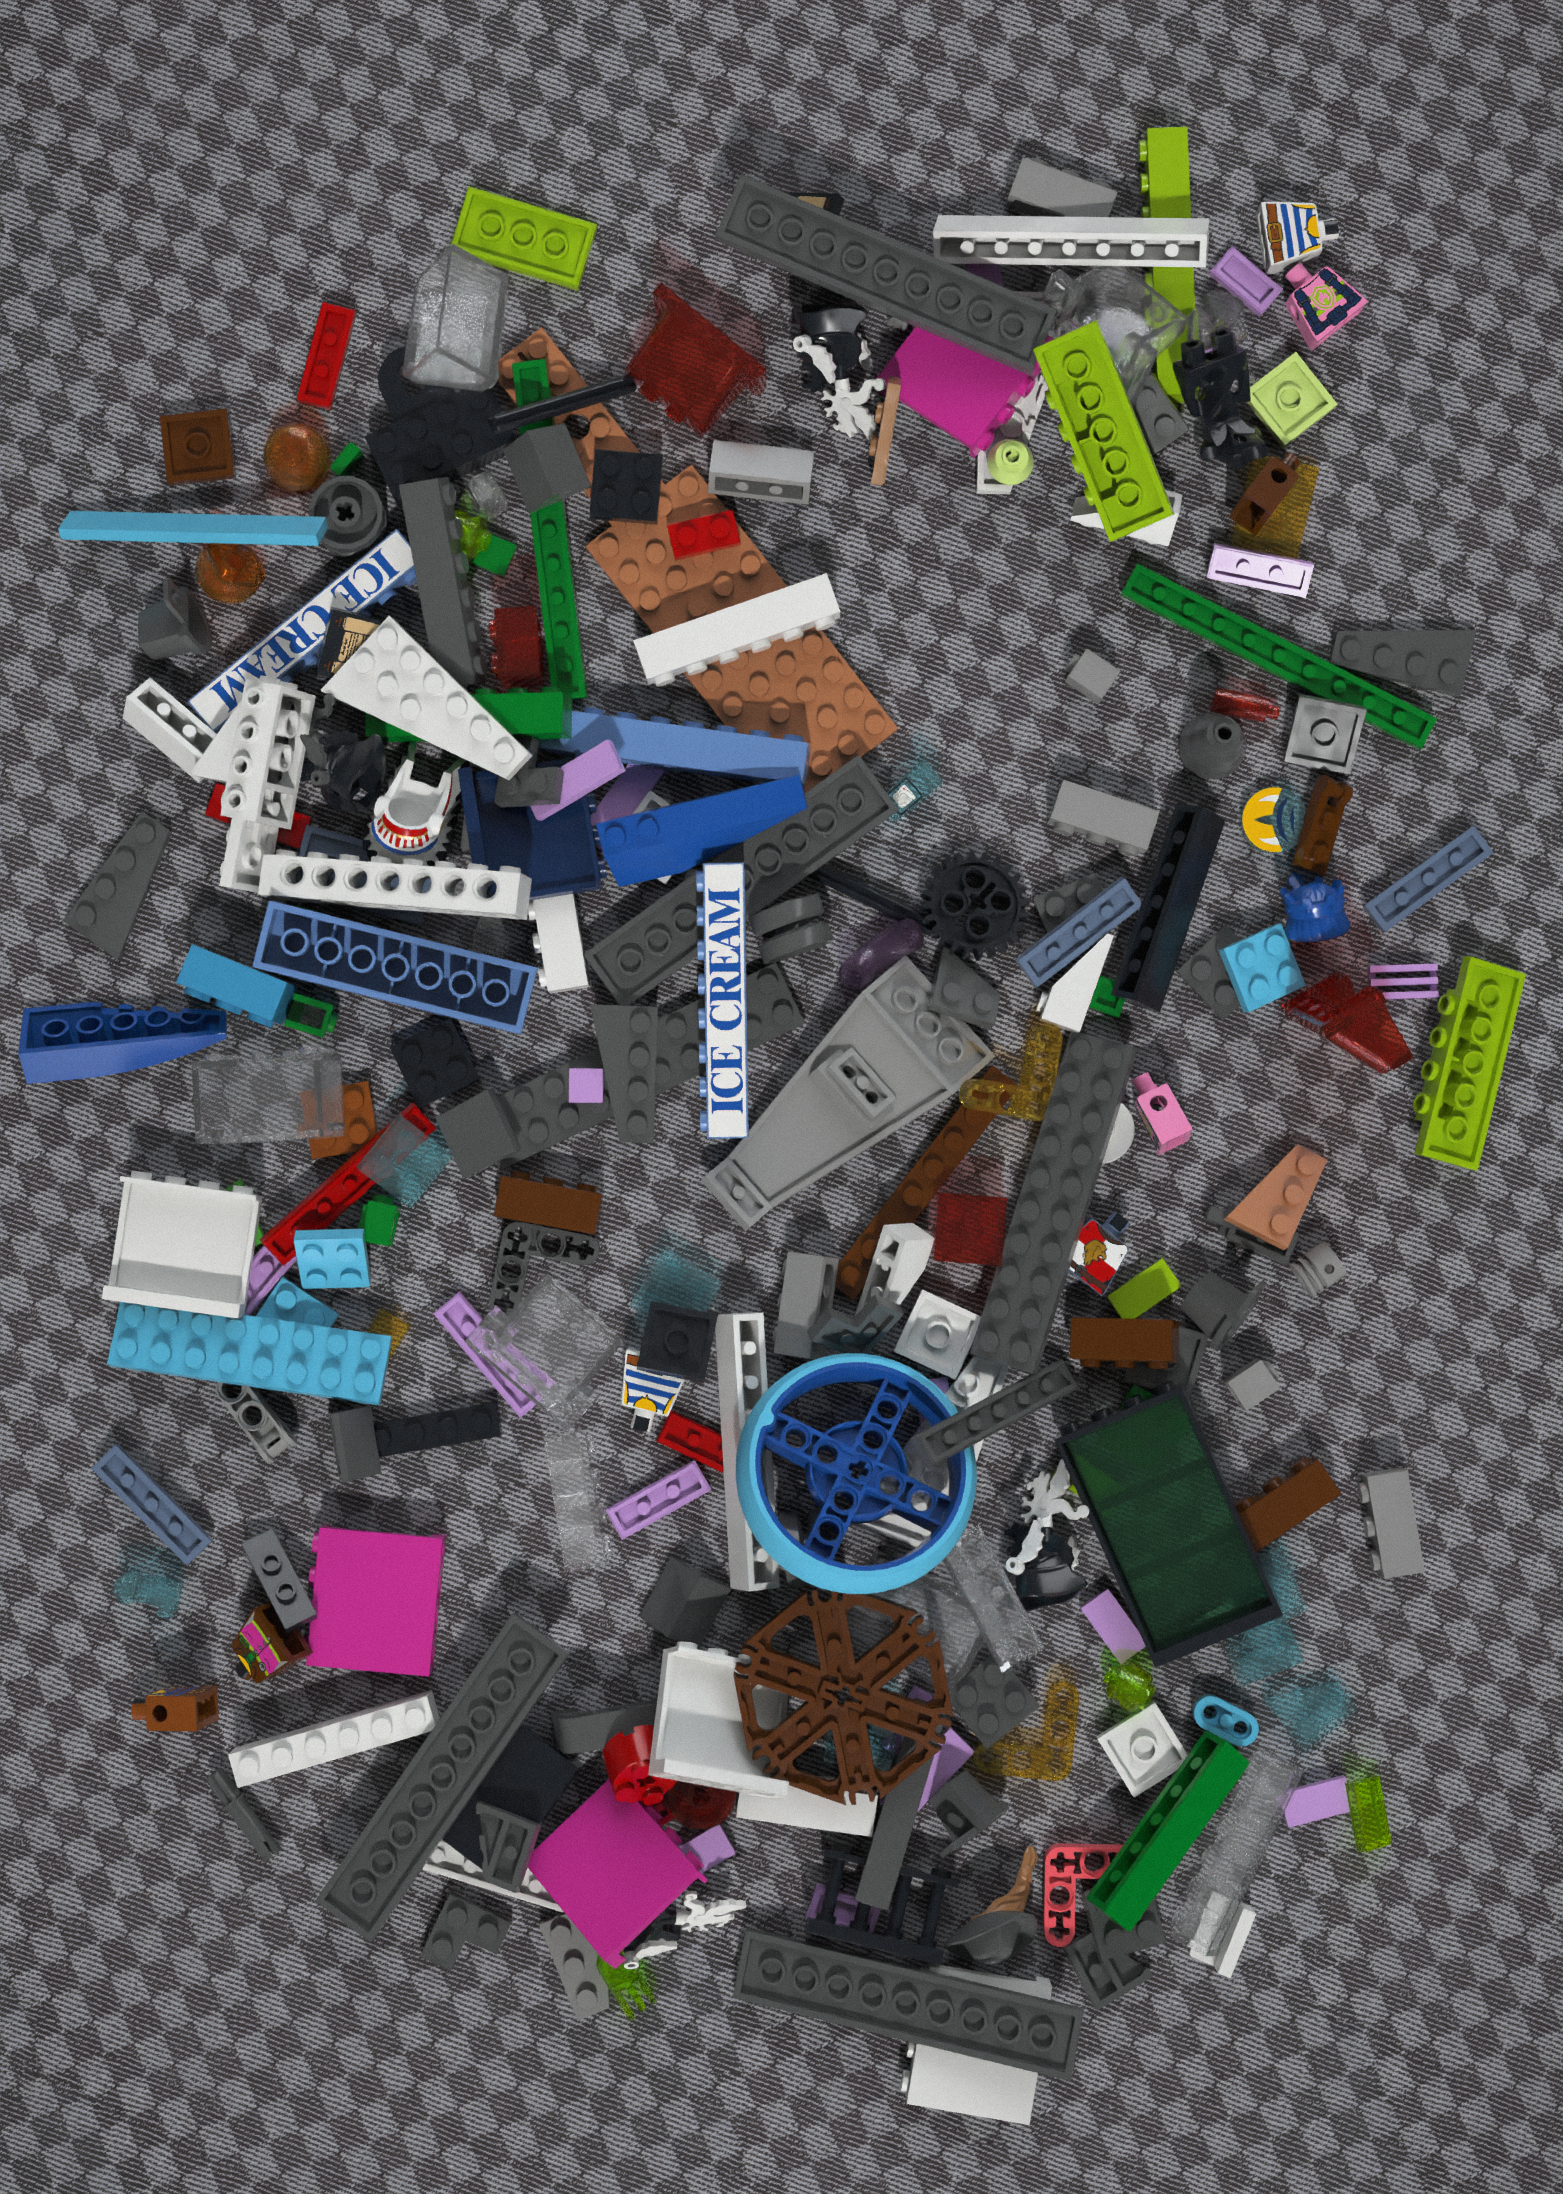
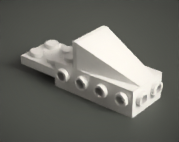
M260 675L259 681L245 679L242 700L193 767L192 775L226 783L225 791L221 797L222 808L220 815L230 817L232 820L226 835L227 847L224 861L220 867L221 879L219 886L258 893L263 854L274 855L279 828L291 830L306 751L300 739V734L309 735L316 697L315 695L298 691L297 684L283 682L280 679ZM293 704H294V706H295V710H294V711L290 710V707H291ZM286 738H288L289 741L288 745L284 744V740ZM281 771L282 778L280 781H278L277 776L278 773Z

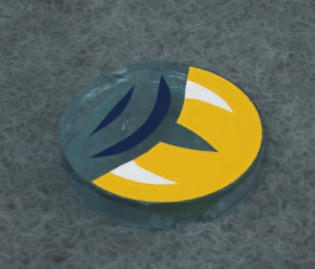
M1276 786L1263 788L1250 796L1242 807L1239 820L1242 835L1253 848L1261 853L1272 855L1285 853L1298 845L1307 813L1306 806L1298 795L1287 788Z

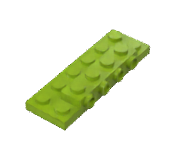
M1095 320L1034 348L1033 351L1049 390L1045 391L1046 399L1052 410L1057 409L1062 421L1058 423L1059 432L1065 442L1070 441L1074 454L1070 455L1073 467L1077 474L1082 473L1087 484V486L1083 487L1085 497L1090 506H1096L1109 541H1115L1175 515L1099 322Z
M1463 956L1455 989H1447L1446 994H1443L1438 1001L1437 1010L1441 1013L1438 1027L1432 1030L1429 1037V1043L1433 1046L1430 1060H1427L1421 1069V1076L1425 1079L1422 1093H1418L1413 1101V1110L1417 1112L1415 1120L1422 1122L1414 1154L1478 1171L1524 986L1525 973L1472 956Z

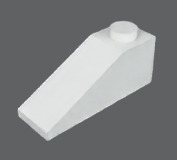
M1107 933L1049 989L1048 993L1042 991L1036 1007V1011L1041 1012L1039 1021L1070 1032H1080L1113 940V935Z
M914 1223L883 1225L855 1316L874 1295L900 1305L925 1270L935 1238Z

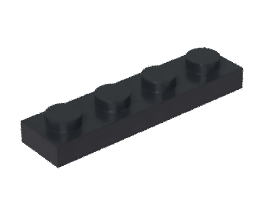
M497 1402L373 1423L379 1457L502 1436Z

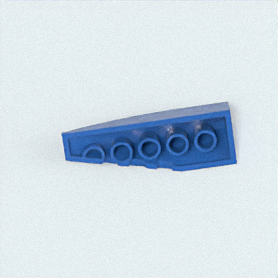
M799 774L604 820L597 823L596 826L604 858L618 886L622 887L685 872L807 809L808 805Z
M100 1002L24 1008L18 1055L27 1084L93 1078L128 1072L164 1063L225 1040L227 1036L226 1011L184 1008L179 1013L169 1012L166 1010V1007L152 1006L150 1011L134 1010L133 1005L120 1004L118 1009L103 1008V1004Z

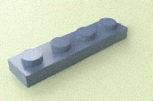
M1473 825L1362 907L1383 934L1494 852Z
M1120 877L1014 960L1032 985L1038 988L1141 907L1142 902L1126 879Z
M119 1443L115 1444L91 1468L186 1565H189L213 1541L208 1533Z

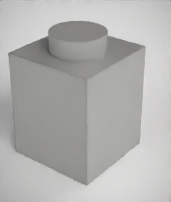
M1086 649L1082 656L1076 653L1065 668V671L1070 673L1065 683L1099 704L1119 675L1120 670L1089 649Z
M1258 1358L1253 1359L1222 1380L1240 1408L1248 1411L1280 1389L1275 1381L1280 1378L1275 1368L1269 1361L1263 1363Z

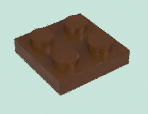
M227 408L160 416L166 479L169 486L236 478L230 416Z

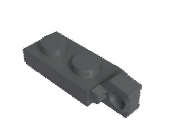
M1228 1205L1226 1211L1214 1206L1207 1207L1203 1219L1219 1226L1217 1234L1224 1236L1223 1238L1278 1263L1288 1265L1300 1233L1295 1231L1289 1247L1286 1250H1282L1223 1220L1235 1207Z

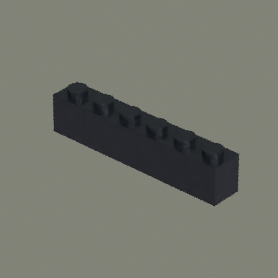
M1176 803L1111 992L1112 996L1133 1006L1157 1012L1161 1011L1226 821L1203 807Z

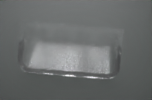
M452 244L421 273L414 288L403 376L416 384L479 392L492 388L499 378V370L497 368L499 356L503 348L501 336L506 323L504 311L509 297V292L507 291L509 275L455 244Z
M877 1546L866 1565L881 1564L900 1557L890 1549H883ZM928 1573L901 1587L884 1592L871 1593L916 1609V1615L922 1614L924 1617V1622L917 1627L918 1632L926 1633L931 1628L935 1629L936 1635L934 1639L926 1644L935 1641L939 1636L949 1690L953 1689L970 1671L996 1617L983 1604L970 1601L960 1595L953 1586L938 1582L930 1577ZM860 1605L852 1606L847 1612L851 1637L869 1648L887 1635L894 1627V1621L890 1616ZM916 1615L912 1616L908 1622L911 1623ZM919 1656L904 1668L934 1686L930 1663L926 1658Z

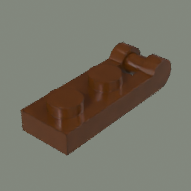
M1321 775L1316 780L1292 866L1315 875H1326L1345 805L1353 796V788L1342 782L1336 784L1333 778L1326 775ZM1331 796L1329 804H1326L1328 797Z

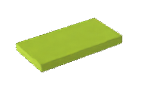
M469 186L449 250L451 254L579 291L598 226L596 223Z

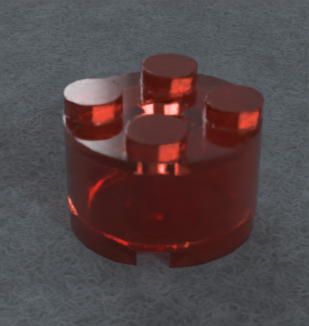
M677 1781L671 1789H667V1801L670 1812L677 1821L689 1828L699 1829L718 1826L729 1816L734 1807L735 1791L708 1787V1795L702 1793L698 1797L695 1795V1786L697 1784Z

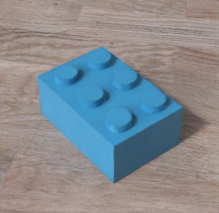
M193 944L176 983L186 986L183 993L208 1003L211 997L216 998L215 1006L241 1015L242 1010H246L249 1012L247 1019L272 1028L274 1022L284 1025L293 1003V995L298 990V987Z

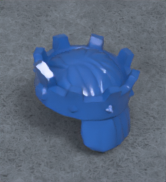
M1294 872L1289 875L1286 882L1291 890L1288 891L1286 887L1280 889L1284 911L1287 914L1285 926L1287 938L1297 942H1318L1337 938L1349 931L1350 922L1343 909L1346 900L1344 899L1345 885H1341L1342 880L1333 879L1332 886L1323 883L1322 877H1314L1313 883L1303 885L1302 875Z

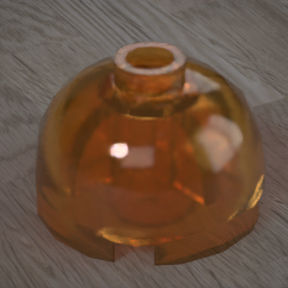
M287 423L276 428L268 436L263 448V461L269 477L280 488L297 491L298 493H306L318 488L327 479L330 472L329 467L331 465L332 453L325 438L315 428L303 423Z
M207 543L203 546L196 560L195 575L200 587L209 598L232 605L247 601L258 591L265 579L266 572L263 563L251 549L246 553L237 547L239 544Z

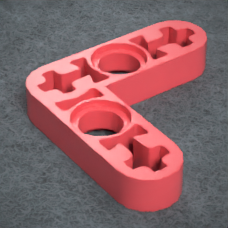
M1058 1843L1053 1844L1046 1850L1043 1868V1933L1048 1943L1056 1947H1064L1073 1940L1075 1934L1076 1878L1100 1879L1110 1865L1108 1853H1113V1858H1115L1123 1845ZM1062 1852L1066 1859H1075L1074 1852H1079L1078 1864L1080 1870H1074L1075 1865L1071 1862H1065L1062 1865V1869H1057L1055 1863L1050 1861L1057 1858V1853ZM1096 1852L1103 1856V1865L1098 1870H1089L1085 1867V1858L1088 1854ZM1057 1886L1065 1887L1069 1892L1068 1899L1063 1904H1055L1050 1900V1892ZM1049 1910L1059 1913L1069 1910L1068 1915L1061 1913L1063 1927L1068 1928V1930L1062 1932L1060 1938H1056L1054 1932L1049 1931L1050 1928L1056 1927L1055 1913L1049 1914Z

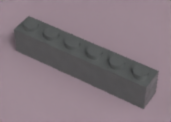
M449 477L401 484L399 489L430 655L462 686L486 681L487 661L485 656L481 654L479 646L481 628L478 621L474 619L472 608L475 605V595L473 589L468 586L466 573L469 571V563L466 554L462 552L460 542L463 530L454 510V504L456 503L455 488L449 482Z

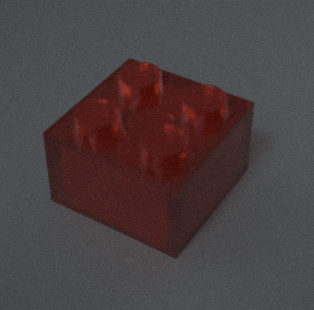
M536 606L494 609L495 619H489L490 639L493 640L494 646H497V653H491L492 672L495 674L496 680L500 679L505 689L545 686L541 619Z
M936 1193L933 1235L935 1240L932 1249V1260L1002 1266L1007 1197Z

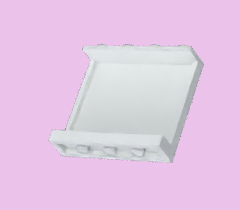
M132 1171L131 1177L120 1176V1181L124 1182L109 1285H104L102 1299L242 1318V1315H245L262 1196L253 1195L254 1188L233 1185L232 1191L219 1190L220 1183L199 1180V1186L197 1187L185 1185L186 1178L166 1175L165 1182L152 1180V1173Z
M677 1642V1646L663 1649L648 1775L767 1798L788 1796L789 1782L770 1778V1774L779 1767L776 1766L771 1773L765 1774L763 1767L770 1762V1758L766 1755H761L754 1761L751 1757L753 1750L757 1746L753 1747L749 1753L747 1750L733 1674L734 1671L738 1673L735 1670L736 1662L749 1664L752 1661L751 1657L745 1654L738 1655V1658L728 1656V1651L720 1648H708V1651L698 1650V1645L692 1642ZM759 1684L756 1685L752 1690L757 1722L763 1729H772L786 1718L788 1695Z
M927 1962L926 1968H920L1048 2000L1051 1998L1052 1985L1049 1978L1036 1976L1035 1981L938 1965ZM907 2042L906 2057H910L911 2062L909 2071L903 2070L900 2091L905 2092L907 2104L1026 2125L1030 2124L1038 2073L918 2043Z

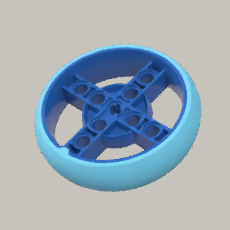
M863 1353L830 1355L804 1363L788 1372L776 1381L753 1407L745 1422L737 1447L736 1484L738 1497L748 1526L757 1541L789 1573L809 1584L833 1592L846 1594L879 1593L901 1587L927 1574L951 1552L959 1541L970 1518L976 1494L977 1467L973 1445L947 1459L949 1471V1490L947 1496L908 1476L905 1455L899 1443L892 1436L908 1403L927 1420L931 1427L958 1413L948 1397L921 1373L895 1360ZM839 1383H859L879 1388L863 1422L851 1421L841 1423L827 1429L823 1433L782 1413L796 1399L820 1387ZM886 1406L890 1408L893 1412V1418L886 1419L880 1416L877 1407ZM797 1435L801 1439L803 1446L799 1448L791 1447L786 1441V1436ZM873 1436L876 1438L879 1448H868L863 1442V1437ZM764 1449L805 1469L808 1490L814 1502L821 1510L804 1545L798 1542L785 1529L768 1500L762 1474ZM820 1450L830 1452L834 1461L828 1464L821 1462L817 1457V1452ZM855 1467L862 1470L858 1479L851 1476L852 1470ZM887 1481L893 1484L896 1493L894 1495H887L882 1492L880 1482ZM834 1497H845L850 1503V1508L848 1510H841L836 1507ZM911 1498H922L926 1503L927 1509L925 1511L915 1509L911 1503ZM890 1512L931 1532L914 1550L892 1561L872 1565H852L833 1561L850 1524L873 1522L883 1518ZM824 1526L830 1527L835 1533V1539L833 1541L824 1540L819 1534V1528Z

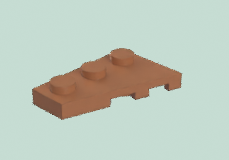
M1297 1144L1223 1220L1282 1250H1286L1289 1247L1327 1159Z

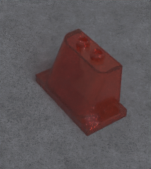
M661 282L653 292L655 313L660 318L624 369L625 375L630 374L634 377L635 383L640 386L638 391L648 401L654 403L657 400L666 408L664 410L665 414L677 424L685 423L703 438L745 387L757 397L767 388L766 368Z
M1339 971L1334 972L1280 1006L1286 1018L1296 1022L1355 1061L1380 1074L1393 1071L1414 1058L1384 1005L1387 1001L1381 990L1369 985L1355 994L1352 989L1354 986L1348 975Z

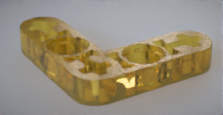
M1036 1024L1030 1029L1027 1037L1020 1086L984 1079H968L961 1085L959 1090V1099L962 1105L971 1110L1024 1120L1042 1121L1057 1077L1062 1046L1060 1029L1053 1024ZM1042 1034L1049 1037L1048 1043L1041 1041ZM1038 1052L1047 1054V1057H1037ZM1038 1063H1042L1045 1067V1076L1041 1081H1037L1034 1077V1068ZM1032 1087H1042L1041 1092L1033 1091ZM972 1091L989 1093L988 1099H976L972 1097ZM1004 1091H1008L1011 1095V1104L1007 1109H1003L999 1103L1000 1095ZM1031 1101L1038 1103L1037 1110L1030 1108Z
M1065 1679L1057 1680L1050 1685L1047 1692L1042 1745L999 1740L990 1748H992L993 1754L1003 1756L1002 1749H1009L1006 1755L1007 1768L1001 1767L1003 1762L1000 1759H991L990 1765L984 1764L983 1758L978 1757L979 1753H985L986 1751L985 1746L980 1741L973 1748L972 1758L976 1767L980 1771L990 1774L1050 1781L1065 1779L1071 1772L1079 1708V1692L1076 1686L1071 1681ZM1062 1687H1067L1068 1693L1073 1695L1072 1699H1066L1064 1708L1065 1712H1071L1070 1717L1061 1713L1051 1715L1052 1709L1059 1711L1060 1701L1054 1695L1055 1693H1060ZM1056 1721H1064L1069 1726V1733L1063 1739H1055L1050 1734L1051 1725ZM1049 1743L1058 1747L1068 1746L1067 1751L1060 1748L1059 1758L1065 1765L1064 1767H1059L1057 1773H1053L1051 1767L1046 1765L1047 1761H1053L1055 1753L1054 1748H1048ZM1019 1751H1026L1031 1755V1764L1025 1769H1017L1012 1764L1013 1756Z

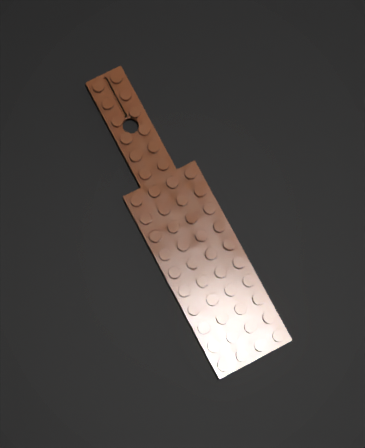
M542 327L489 367L491 374L516 406L512 363L546 359L548 362L550 387L555 396L587 387V384ZM602 403L554 417L555 425L565 423L572 415H582L590 423V430L584 438H572L591 484V488L584 490V493L590 500L595 449L640 453ZM692 464L667 484H664L661 480L658 525L607 521L611 527L585 546L586 550L652 634L787 587L737 522L736 526L741 545L675 561L667 525L728 511L715 494L708 493L707 483ZM816 627L804 630L802 637L789 642H785L784 638L771 642L772 646L764 651L753 653L750 649L738 653L740 657L735 661L720 664L718 660L707 664L708 669L695 675H688V672L683 673L724 726L737 728V733L750 735V730H761L771 733L770 738L783 739L785 734L804 737V742L809 743L811 747L806 787L803 788L804 793L822 782L857 755L863 758L898 731V727L823 631H817Z

